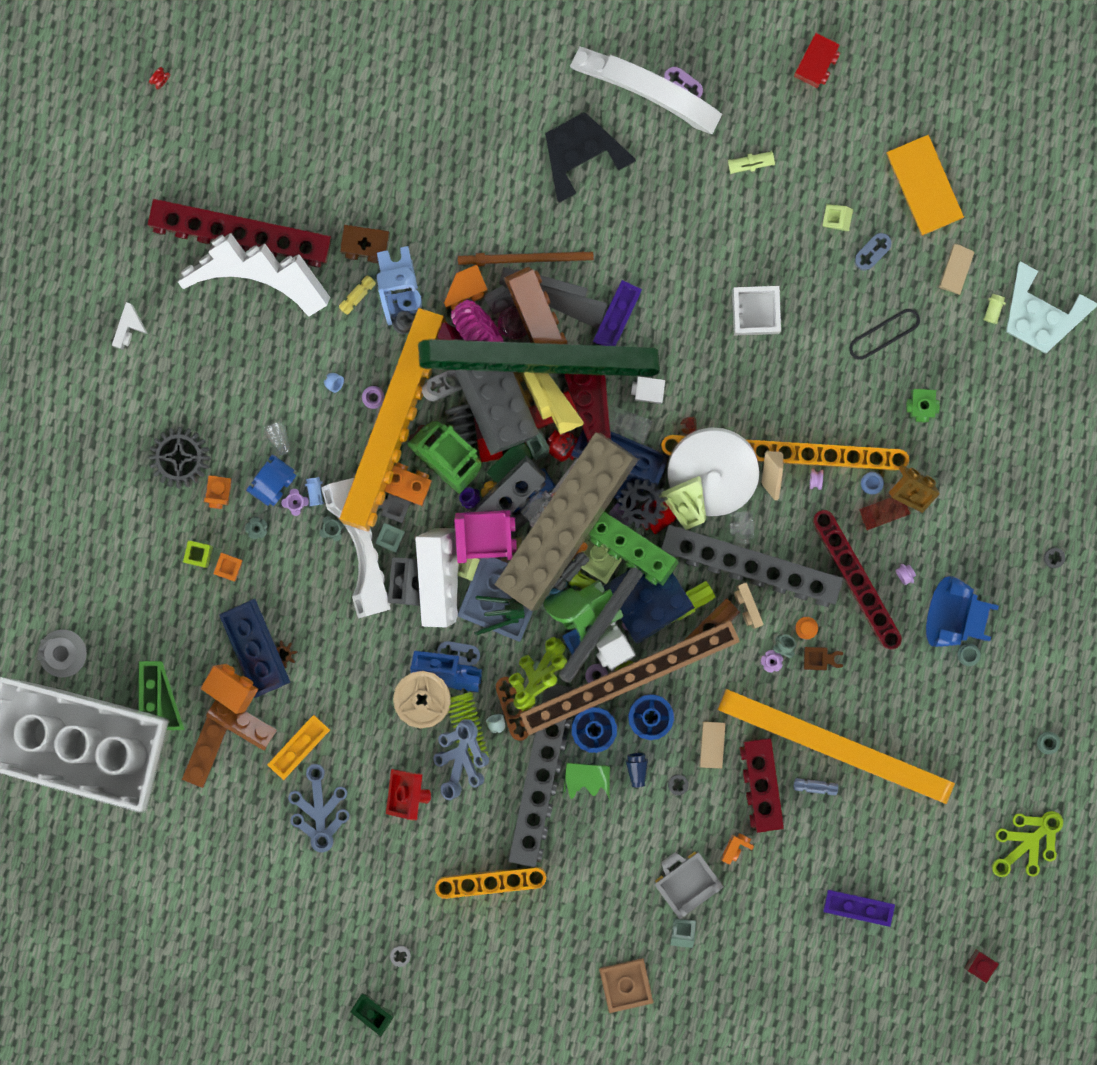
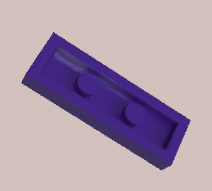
M623 280L621 281L593 340L594 343L600 346L617 345L642 289Z
M828 889L823 912L891 927L895 904Z

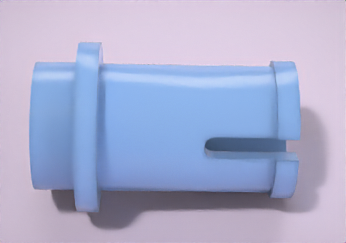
M320 477L306 479L307 483L305 486L308 488L309 505L324 504L321 490L323 482L320 481Z

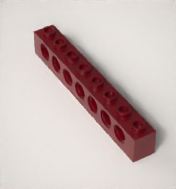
M153 199L147 225L153 228V233L166 235L167 231L175 233L174 237L188 240V236L196 237L197 242L210 244V241L220 236L212 234L213 226L221 224L223 225V232L220 235L224 237L230 233L234 236L237 229L245 230V237L241 240H236L245 252L255 245L258 247L262 246L256 243V237L264 233L268 236L265 244L275 258L277 255L286 256V258L291 256L293 258L300 254L303 260L308 261L307 265L321 268V264L327 265L332 243L331 236ZM171 215H178L179 222L174 226L168 225V218ZM198 219L201 221V227L195 231L191 230V221ZM282 238L290 240V245L286 249L278 247V242ZM304 243L312 244V250L308 254L300 252V247Z

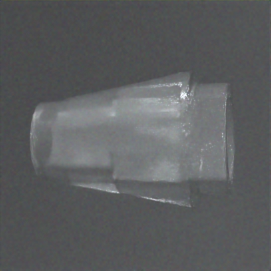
M281 420L264 427L266 431L264 434L279 456L291 451L286 426L282 424Z

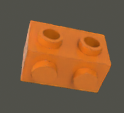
M395 463L392 469V481L386 485L384 492L423 507L432 484V480L428 479L429 475L418 470L414 474L407 471L408 466Z
M227 664L213 666L200 688L236 714L246 712L258 691V688L253 686V682L249 678L240 677L235 673V669Z

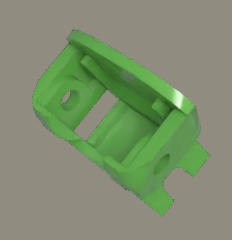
M432 421L425 425L407 444L430 469L459 494L474 480L481 469V461L475 454L477 450L464 441L451 426L446 427L439 421ZM436 430L443 433L430 447L424 444ZM470 460L473 464L460 478L457 472Z
M598 580L580 591H574L570 588L557 594L549 595L543 604L545 610L553 619L562 622L567 629L576 628L580 635L579 640L582 641L587 634L585 628L588 625H593L613 593L610 589L605 591ZM620 609L610 624L624 617Z

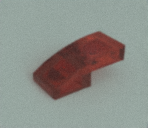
M892 497L859 509L867 531L911 514L909 506Z

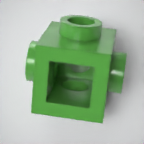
M911 390V399H907L906 412H910V418H915V422L927 423L929 419L935 418V414H939L940 401L936 400V390ZM921 403L925 404V410L921 408Z

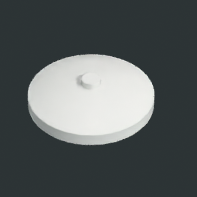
M723 428L700 429L684 437L674 448L668 463L669 485L672 488L700 476L706 516L729 514L741 508L754 494L759 479L758 460L751 445L737 433Z

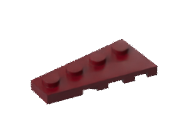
M564 374L578 415L584 422L582 426L588 443L595 433H602L611 440L606 375Z

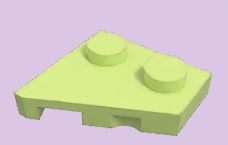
M700 476L665 490L662 493V497L668 498L665 503L685 530L705 522L706 512Z

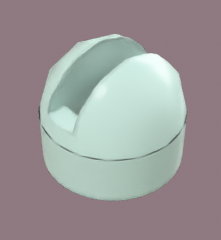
M495 714L486 719L487 726L491 732L501 733L505 729V719L502 714Z

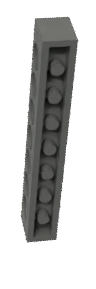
M671 525L667 527L661 547L663 551L676 559L678 557L686 559L685 564L699 567V564L708 566V571L720 574L721 570L730 573V578L742 581L743 577L752 579L750 584L764 587V584L773 586V591L785 594L786 590L795 593V598L807 601L808 597L817 599L816 604L828 608L830 604H836L843 581L841 577ZM684 540L689 541L692 545V550L687 554L682 553L679 549L680 543ZM704 547H709L713 550L714 555L711 560L702 558L701 551ZM726 554H732L735 557V564L732 567H727L723 563V557ZM749 560L754 561L757 565V570L753 574L745 570V563ZM770 567L778 570L779 575L775 580L768 579L766 575ZM791 574H797L800 577V584L797 587H792L788 582ZM814 580L819 581L822 585V590L818 594L810 590V584Z
M559 684L548 687L544 690L542 703L571 691L573 687ZM571 717L555 723L559 728L556 736L547 735L546 728L535 732L509 862L536 867V862L541 863L544 849L539 847L541 840H546L548 827L544 826L546 817H551L553 805L549 804L550 795L555 796L558 782L553 780L555 773H560L562 760L558 759L559 751H564L567 738L563 737L564 728L569 729ZM544 746H551L554 749V755L549 759L541 755V749ZM541 768L547 769L550 773L549 778L545 781L539 780L536 776L537 771ZM542 791L545 795L544 801L535 803L531 797L533 792ZM529 814H538L540 822L537 825H530L527 822ZM527 835L533 836L536 841L535 845L531 848L525 847L522 843L523 838Z

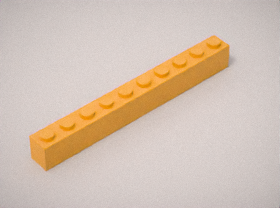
M420 308L417 310L339 519L343 524L369 532L370 528L374 527L378 515L376 511L378 506H381L384 502L385 487L392 481L394 463H398L401 457L400 447L402 442H406L408 438L410 421H413L416 417L417 408L415 407L417 402L423 398L422 387L425 380L430 378L433 370L423 369L419 366L418 343L427 339L440 340L437 336L442 323H447L442 315Z

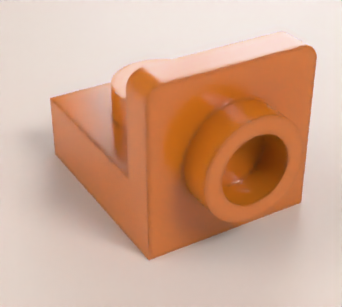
M208 476L204 502L209 503V508L222 509L223 505L228 506L231 478Z
M740 833L738 836L732 834L721 856V860L728 864H731L732 860L736 862L741 853L740 844L753 850L754 845L750 843L751 839Z

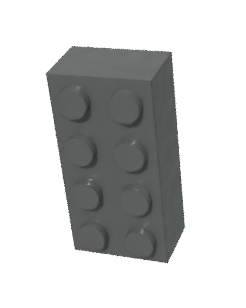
M455 371L491 455L530 441L539 434L513 372Z

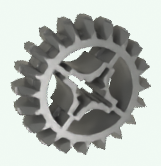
M178 427L177 434L170 428L169 437L162 432L161 437L164 440L162 442L157 438L154 440L155 443L159 444L158 448L150 447V450L156 452V455H149L148 457L150 460H156V463L150 464L152 469L158 467V470L154 472V476L157 477L162 474L163 476L160 478L161 483L169 479V487H172L176 481L178 489H181L183 481L186 487H190V479L197 484L199 481L195 476L197 474L201 477L205 476L200 471L201 468L209 469V466L203 464V461L211 460L210 456L203 455V453L209 451V448H201L206 441L201 439L197 442L196 440L199 438L197 432L190 437L191 429L187 428L185 434H183L182 427ZM183 439L190 441L194 445L197 455L186 453ZM176 440L173 452L162 454L167 444ZM180 451L181 455L191 457L190 459L185 458V460L182 461L181 464H178V461L169 458L174 457L175 454L177 455V453ZM162 461L174 464L176 476L170 475L164 469ZM196 461L195 468L189 474L183 476L185 465L188 462Z

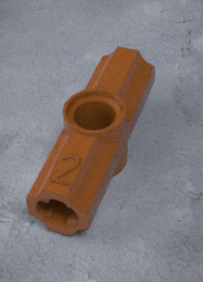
M726 598L684 640L702 633L703 626L706 623L710 622L714 626H718L727 621H732L740 611Z

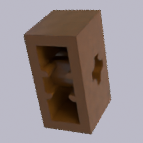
M344 225L340 252L345 254L346 259L358 260V257H365L367 262L379 264L377 253L388 250L390 232ZM367 239L371 247L368 246L366 250H362L359 243H363Z

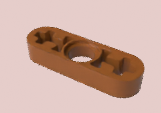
M502 677L496 683V691L510 734L515 740H525L529 736L527 730L524 731V736L520 737L519 734H514L513 731L517 728L516 723L513 722L511 724L509 719L520 717V713L523 711L520 709L516 715L508 714L506 707L510 702H514L515 698L503 702L502 697L507 696L504 690L500 691L499 687L502 686V681L505 680L510 684V677ZM511 687L509 690L510 694H517L516 689ZM519 720L521 726L525 727L523 720Z

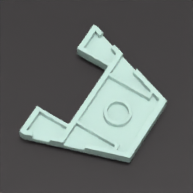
M1020 261L1017 267L1006 332L1046 354L1097 307V303L1079 294L1069 314H1066L1027 292L1038 271Z

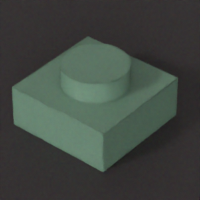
M384 523L375 544L397 552L405 531Z

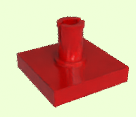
M391 769L386 807L387 815L417 820L419 802L428 804L431 799L430 790L421 789L422 774Z

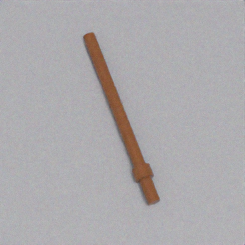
M593 251L497 255L476 253V255L458 256V265L476 264L477 266H485V264L592 261L594 260Z

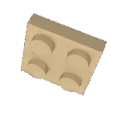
M747 582L735 586L737 591L733 593L738 605L743 604L746 611L742 613L746 625H751L752 628L763 626L764 624Z

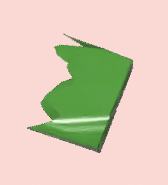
M566 763L565 778L571 799L575 797L577 791L582 787H586L592 796H595L600 788H603L610 801V766ZM564 782V791L566 793V783Z

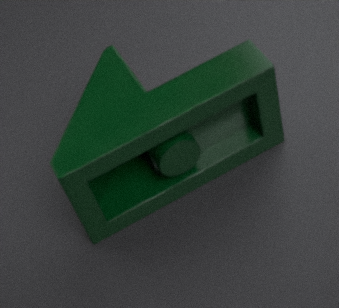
M364 993L360 995L350 1013L379 1036L383 1035L394 1018L391 1010L382 1007Z

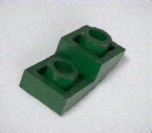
M525 443L511 447L486 473L498 483L526 455L530 459L533 458L530 448Z

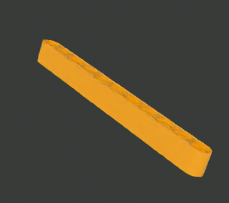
M669 435L665 437L661 443L662 452L665 455L671 456L672 452L665 448L666 441L674 440L678 444L686 436ZM746 440L753 448L755 454L756 448L760 445L773 452H779L781 447H787L791 455L788 459H783V464L898 471L900 466L894 465L892 461L894 454H900L903 457V466L907 467L909 464V455L901 449ZM804 448H809L813 452V458L809 461L802 458L801 453ZM826 450H833L835 452L836 458L833 462H828L824 458ZM849 451H854L858 454V461L854 464L847 460ZM875 452L881 456V462L878 465L870 462L871 453ZM756 454L758 462H764V458Z
M728 689L725 690L717 709L945 804L948 803L955 783Z

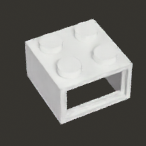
M779 286L733 288L734 335L779 334L781 332Z

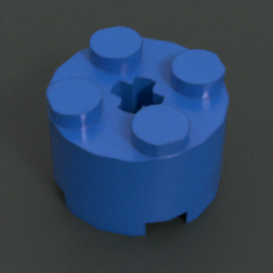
M272 454L269 458L272 463L270 464L267 461L252 481V484L255 485L254 488L249 485L246 490L267 506L270 504L274 506L283 495L280 492L283 486L287 488L296 477V474L293 473V468Z
M654 694L642 695L632 703L628 712V721L633 732L640 738L656 740L665 736L670 731L674 722V713L669 702L664 698ZM649 711H654V715H657V719H654L652 723H647L648 719L644 718L645 714H649Z
M591 707L575 716L572 722V736L575 743L581 749L590 753H599L607 750L613 744L617 736V725L613 716L607 710L600 707ZM592 723L601 728V731H597L598 735L593 736L592 732H588V728H591L590 724Z

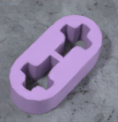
M671 67L665 72L664 78L669 81L670 73L673 75L678 73V79L683 83L680 84L677 81L673 83L687 91L688 89L684 87L685 84L690 88L696 86L697 97L701 98L703 93L701 84L678 67Z

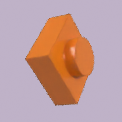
M221 553L213 574L236 582L243 560Z

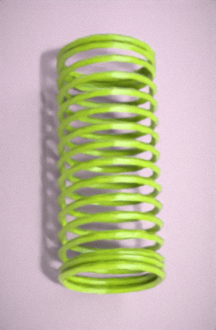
M473 692L450 697V703L461 702L449 705V708L462 707L450 710L448 713L463 712L451 715L449 718L468 715L455 719L451 723H457L465 719L471 721L479 719L478 716L472 717L478 714L477 711L470 712L477 708L469 707L475 704V702H468L474 699L472 697ZM477 721V722H474V723H475V725L477 726V725H479L481 722ZM478 726L477 731L482 729V727ZM479 731L477 736L482 735L483 732ZM476 737V741L479 746H482L486 743L485 741H481L485 737ZM486 746L479 747L481 751L487 749ZM483 751V753H486V754L488 755V757H489V754H488L489 752H488V751Z

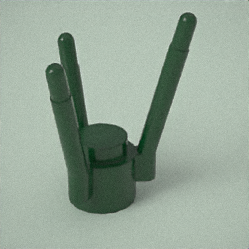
M475 597L476 600L508 604L504 605L505 609L485 612L484 616L505 615L506 618H510L475 631V636L509 624L519 623V619L525 618L523 605L514 598Z

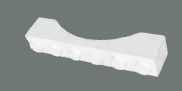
M354 478L321 487L327 509L338 519ZM344 524L353 539L358 556V579L352 596L358 619L390 610L391 603H388L389 594L384 587V574L379 569L377 562L378 553L373 548L371 541V529L367 532Z

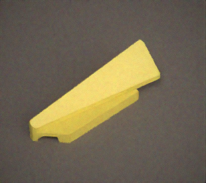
M520 372L542 419L552 416L560 434L584 424L548 373Z

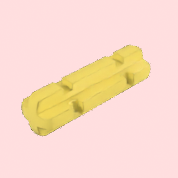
M365 276L361 281L362 284H358L347 296L348 299L339 305L340 310L345 314H349L354 309L353 306H356L366 296L367 291L375 286L376 282L370 276Z

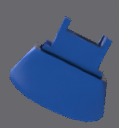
M954 576L944 577L937 585L929 606L926 621L928 643L932 647L961 645V641L967 640L968 637L990 641L991 637L984 635L990 609L998 610L999 605L978 601L972 587Z

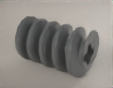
M469 404L453 406L445 411L446 415L452 416L446 420V423L453 425V430L470 446L477 443V440L470 438V436L476 434V431L469 429V427L475 425V422L468 420V418L474 416L472 412L467 411L470 408Z

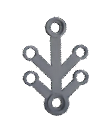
M469 719L460 721L456 731L451 733L445 732L438 738L439 744L442 747L450 746L455 740L460 739L457 748L448 752H439L433 758L434 763L438 767L444 766L450 760L455 759L450 781L443 783L441 786V794L446 800L457 798L461 793L459 781L463 765L469 777V784L472 787H478L484 783L483 775L480 772H476L467 751L468 746L474 756V764L478 768L488 765L489 757L486 753H481L476 741L477 727Z
M312 764L308 767L306 776L312 781L314 807L302 798V794L299 791L291 792L288 799L291 804L299 806L316 821V830L306 823L303 815L299 813L294 814L290 822L294 827H299L311 837V846L314 850L326 852L333 846L332 835L342 823L349 820L350 814L347 810L340 809L336 813V819L327 829L325 828V819L336 805L346 798L348 792L345 787H337L334 790V795L323 806L321 780L325 776V770L320 764ZM317 768L320 770L319 777L312 775L313 769ZM338 789L344 790V797L339 798L336 792ZM297 793L300 799L298 802L292 801V794ZM340 812L347 814L346 820L339 819L338 815ZM295 816L301 817V824H295L293 818ZM319 837L326 838L325 845H320L318 843Z

